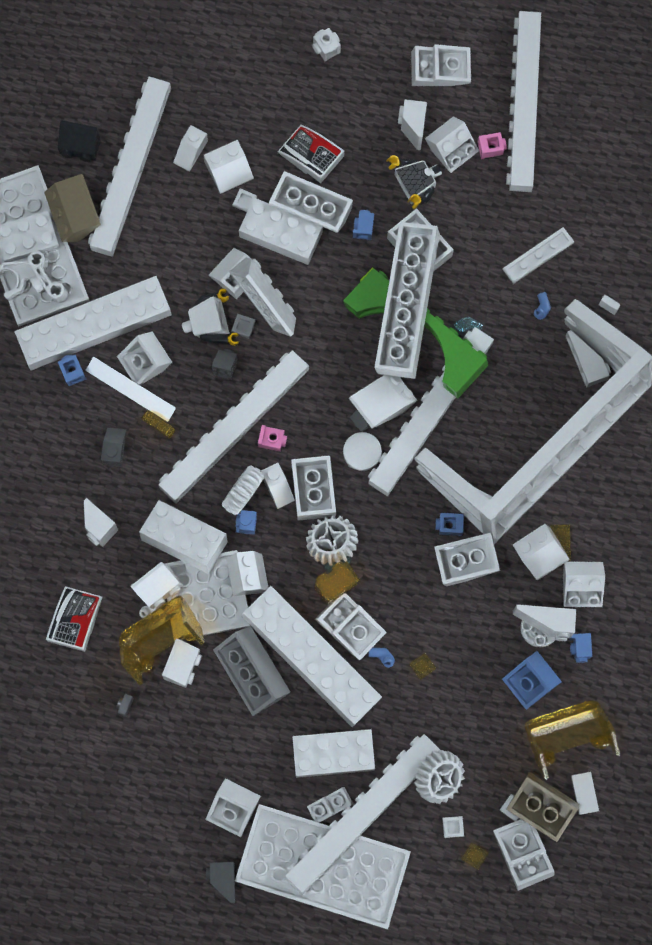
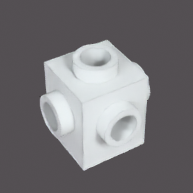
M330 28L318 31L313 37L312 47L316 54L321 55L324 61L336 56L341 51L339 37L335 32L332 33Z

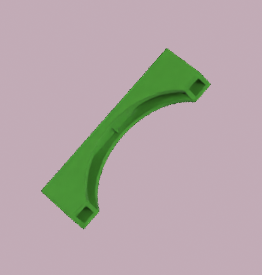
M373 268L343 300L345 307L357 318L360 319L368 315L384 313L389 280L386 274L382 271L378 272ZM427 308L424 327L437 339L445 357L443 387L458 399L488 367L487 356L480 350L477 352L472 348L473 345L467 339L462 340L456 330L452 327H446L443 320L438 316L434 317L431 315L430 310Z

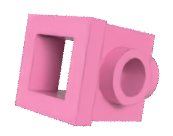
M501 132L478 137L481 159L503 155L504 150L507 148L506 140L502 138ZM490 145H494L495 148H490V149H489V146H490Z
M262 425L258 447L281 452V448L285 447L287 442L284 430ZM275 435L277 438L276 440H270L269 437Z

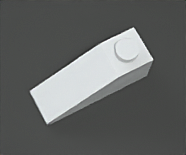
M571 330L567 331L566 339L586 388L608 380L611 373L608 363H604L603 358Z

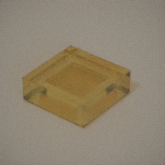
M426 653L409 664L420 680L436 670V667Z
M471 842L461 860L479 870L488 852Z

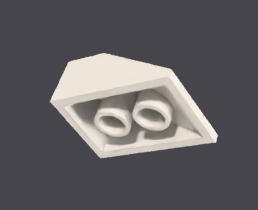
M383 375L349 398L371 428L402 415L417 401L411 390L403 383L401 377Z
M491 533L435 546L441 578L445 586L466 582L500 571Z
M516 605L513 610L514 616L548 636L555 637L557 641H567V638H571L575 633L576 609Z

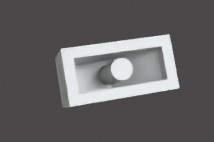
M190 125L181 140L173 163L190 172L208 142L207 133Z
M279 463L261 470L264 474L263 481L277 509L295 501Z

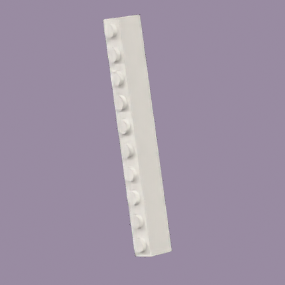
M519 11L518 18L514 19V29H517V35L513 37V46H516V52H513L512 63H515V69H512L511 80H515L514 86H511L510 97L514 98V103L510 104V115H513V121H509V132H512V138L508 139V150H511V156L507 158V167H510V174L507 173L506 185H509V191L532 192L541 12Z
M148 77L147 82L143 83L141 89L142 97L141 99L138 98L135 107L137 109L135 116L132 115L130 120L131 129L129 132H126L124 137V149L119 151L118 166L115 165L113 168L112 176L114 177L112 183H108L106 200L103 199L101 202L100 210L102 211L100 217L98 216L101 225L95 229L94 234H90L88 240L91 251L113 257L171 91L169 82Z
M476 327L472 332L468 331L463 340L467 339L473 345L472 348L477 352L480 350L484 354L487 353L494 341L493 338ZM444 372L441 377L437 376L434 379L432 390L430 392L426 391L423 395L421 406L414 408L410 415L412 416L410 422L403 424L400 429L402 433L399 438L395 437L389 445L391 449L388 454L383 453L378 461L381 463L377 469L373 468L368 475V478H370L369 485L386 496L390 494L456 398L443 387Z
M293 350L289 354L285 353L280 358V363L276 367L272 366L267 371V376L263 380H258L253 386L254 389L249 394L245 393L239 400L240 403L236 407L232 406L227 411V416L223 420H218L213 426L214 429L209 434L205 433L201 437L197 447L193 446L186 453L187 457L183 461L179 460L174 464V470L170 474L166 473L161 477L159 488L171 500L177 503L309 370V365Z
M425 734L421 738L419 736L415 737L410 743L412 747L407 752L403 750L396 757L398 761L394 765L390 763L383 770L384 775L380 779L375 778L369 785L371 789L366 794L362 792L355 799L357 803L352 808L348 806L341 813L343 817L338 822L334 820L327 828L329 832L325 836L321 834L313 842L315 846L311 850L307 848L299 856L301 860L296 865L292 863L286 869L287 875L285 879L301 895L323 875L416 779L414 776L418 773L416 767L422 765L420 760L425 761L426 755L431 756L432 751L438 752L440 750Z

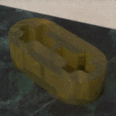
M148 410L141 417L144 422L168 439L176 432L172 426Z

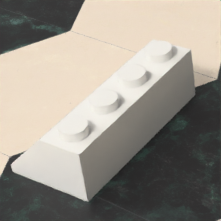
M284 171L269 204L338 233L351 212L353 200Z

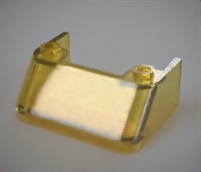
M182 596L174 597L127 628L119 636L121 665L139 685L143 684L142 673L152 669L154 657L173 645L176 638L180 640L185 638L187 641L197 640L200 645L204 644L202 627Z
M597 701L580 703L531 719L525 723V731L536 764L545 780L549 779L546 767L555 762V753L591 742L592 746L598 749L611 746L615 755L620 756L615 729Z

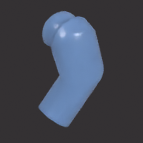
M546 292L537 295L540 305L537 310L535 309L534 316L540 320L544 319L551 310Z
M371 648L369 650V657L379 658L387 668L393 666L395 659L388 649Z

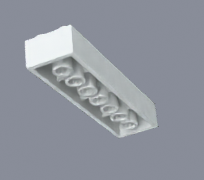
M406 222L399 223L375 362L377 374L413 379L416 377L440 235L437 226Z
M154 276L16 330L15 334L30 370H34L62 359L66 355H72L171 316V310L157 276Z
M272 586L243 612L241 617L351 727L382 698Z

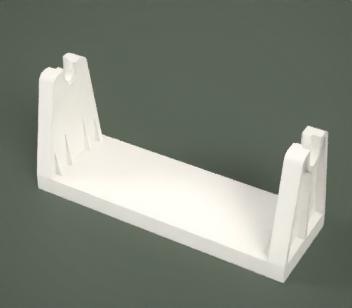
M576 299L564 310V313L567 315L565 318L566 326L600 355L614 370L615 374L493 497L473 487L427 448H424L414 458L419 464L417 466L418 472L483 534L491 533L494 544L651 387L652 356Z

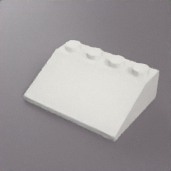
M246 257L229 271L270 327L274 331L291 337L294 334L296 322L293 308L288 303L285 304L282 300V293L277 288H273L270 277L261 272V265L258 261Z

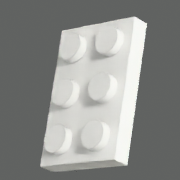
M48 210L0 224V249L4 262L27 257L34 251L44 252L59 247Z

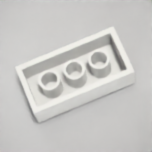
M253 198L239 229L240 238L307 265L323 233L322 226L256 198Z
M158 500L139 531L142 541L207 574L210 573L228 542L226 533Z
M371 729L293 736L296 778L375 771Z

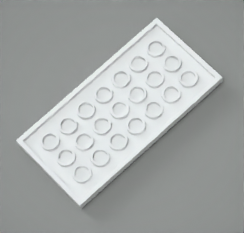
M38 165L0 179V224L49 211L59 247L42 252L49 262L45 272L52 282H60L67 289L68 297L64 302H55L45 289L38 293L30 280H28L23 293L9 301L18 327L89 301L68 242L61 241L44 194L47 187ZM0 249V265H1L2 263H4V259H3L2 252H1V249ZM29 256L16 259L10 262L28 260ZM39 258V259L36 260V261H37V264L40 263V259H41V258ZM12 272L0 274L5 292L11 291L17 283L16 275ZM57 289L55 294L59 295L61 291Z
M258 805L235 882L388 929L411 851L359 836L323 875L301 895L285 879L287 875L285 871L292 863L296 865L301 860L299 856L307 848L311 850L315 846L313 842L321 834L325 836L329 832L327 829L329 826L264 805Z

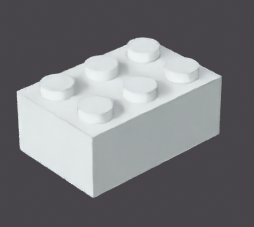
M417 208L400 221L431 225ZM399 223L388 231L387 239L394 247L396 246ZM439 235L434 271L453 255V248L441 235Z
M330 456L292 459L297 519L324 518L325 516L331 517L332 515L336 517Z

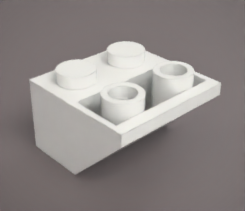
M454 116L425 138L431 151L450 173L479 152L465 122Z
M233 248L209 276L237 299L244 291L229 271L246 257H250Z
M603 562L564 563V607H602L605 585Z

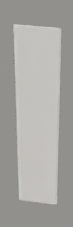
M95 357L92 358L85 370L167 422L176 409Z

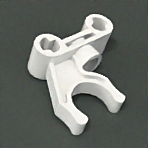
M40 251L30 253L28 260L4 262L0 265V274L12 272L17 278L15 287L11 291L4 293V297L9 301L23 293L28 280H30L38 293L45 289L48 295L58 303L64 302L67 299L68 292L60 282H52L45 272L49 265L48 259ZM39 258H41V259H40V263L37 264V261H36V260L39 259ZM57 289L61 291L59 295L55 294Z

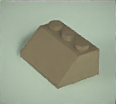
M83 174L54 183L44 192L62 242H80L101 225Z
M529 772L506 810L557 842L576 814L580 804Z

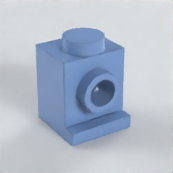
M368 210L359 211V218H355L353 238L371 240L374 213Z
M66 355L61 361H58L68 386L86 380L76 355ZM72 367L76 369L75 371L69 372V369Z
M241 510V514H238L236 518V533L255 535L257 512Z
M440 513V517L436 518L435 530H439V535L462 536L464 514ZM450 522L453 527L451 529L446 528L445 524Z
M591 633L573 634L569 638V640H573V643H570L571 655H574L576 663H585L587 659L592 657Z

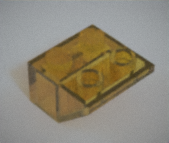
M340 561L332 567L333 570L329 574L323 573L316 578L317 581L314 589L328 605L360 583L359 577L347 561L345 563Z

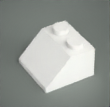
M405 100L404 106H400L398 124H402L401 131L417 150H421L427 102Z
M238 140L204 155V162L220 194L254 179Z
M153 331L137 335L117 356L132 381L138 385H142L162 373L172 363Z
M87 498L84 500L85 529L88 532L86 535L94 545L100 544L103 547L118 531L115 522Z
M546 524L513 544L521 560L536 580L541 579L570 560L552 529Z
M255 551L237 552L226 558L233 596L264 593L268 589L262 554Z
M160 562L132 584L131 588L148 607L157 609L165 603V599L170 595L173 597L178 594L183 584L168 565Z
M176 638L162 674L164 680L185 688L187 684L191 685L195 673H192L194 666H199L202 655L199 654L200 649Z
M225 778L205 820L241 837L261 796Z

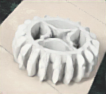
M251 465L239 477L222 502V506L229 513L237 515L247 504L264 479V474L260 472L261 470Z
M332 515L331 519H328L327 516L324 517V521L318 519V525L312 524L313 530H308L309 536L306 537V541L308 543L307 549L310 551V555L315 558V561L319 562L321 560L323 565L328 562L332 566L334 562L340 565V560L342 559L347 562L346 556L353 557L352 551L357 549L355 544H358V534L355 531L354 525L350 524L348 519L343 520L341 516L336 519ZM331 535H332V537H333V539H334V541H333L334 545H332V543L330 542V540H331Z
M439 750L438 752L432 751L431 756L426 755L425 761L420 760L422 765L416 767L418 773L414 775L417 779L414 784L417 786L416 790L420 793L421 797L431 803L435 802L438 804L441 802L447 803L448 798L453 799V794L459 793L457 789L462 786L461 780L465 779L462 775L465 770L462 768L463 763L460 759L449 751Z

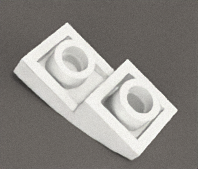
M342 787L312 803L307 808L314 821L320 823L346 809L348 806L353 805V802L345 787Z

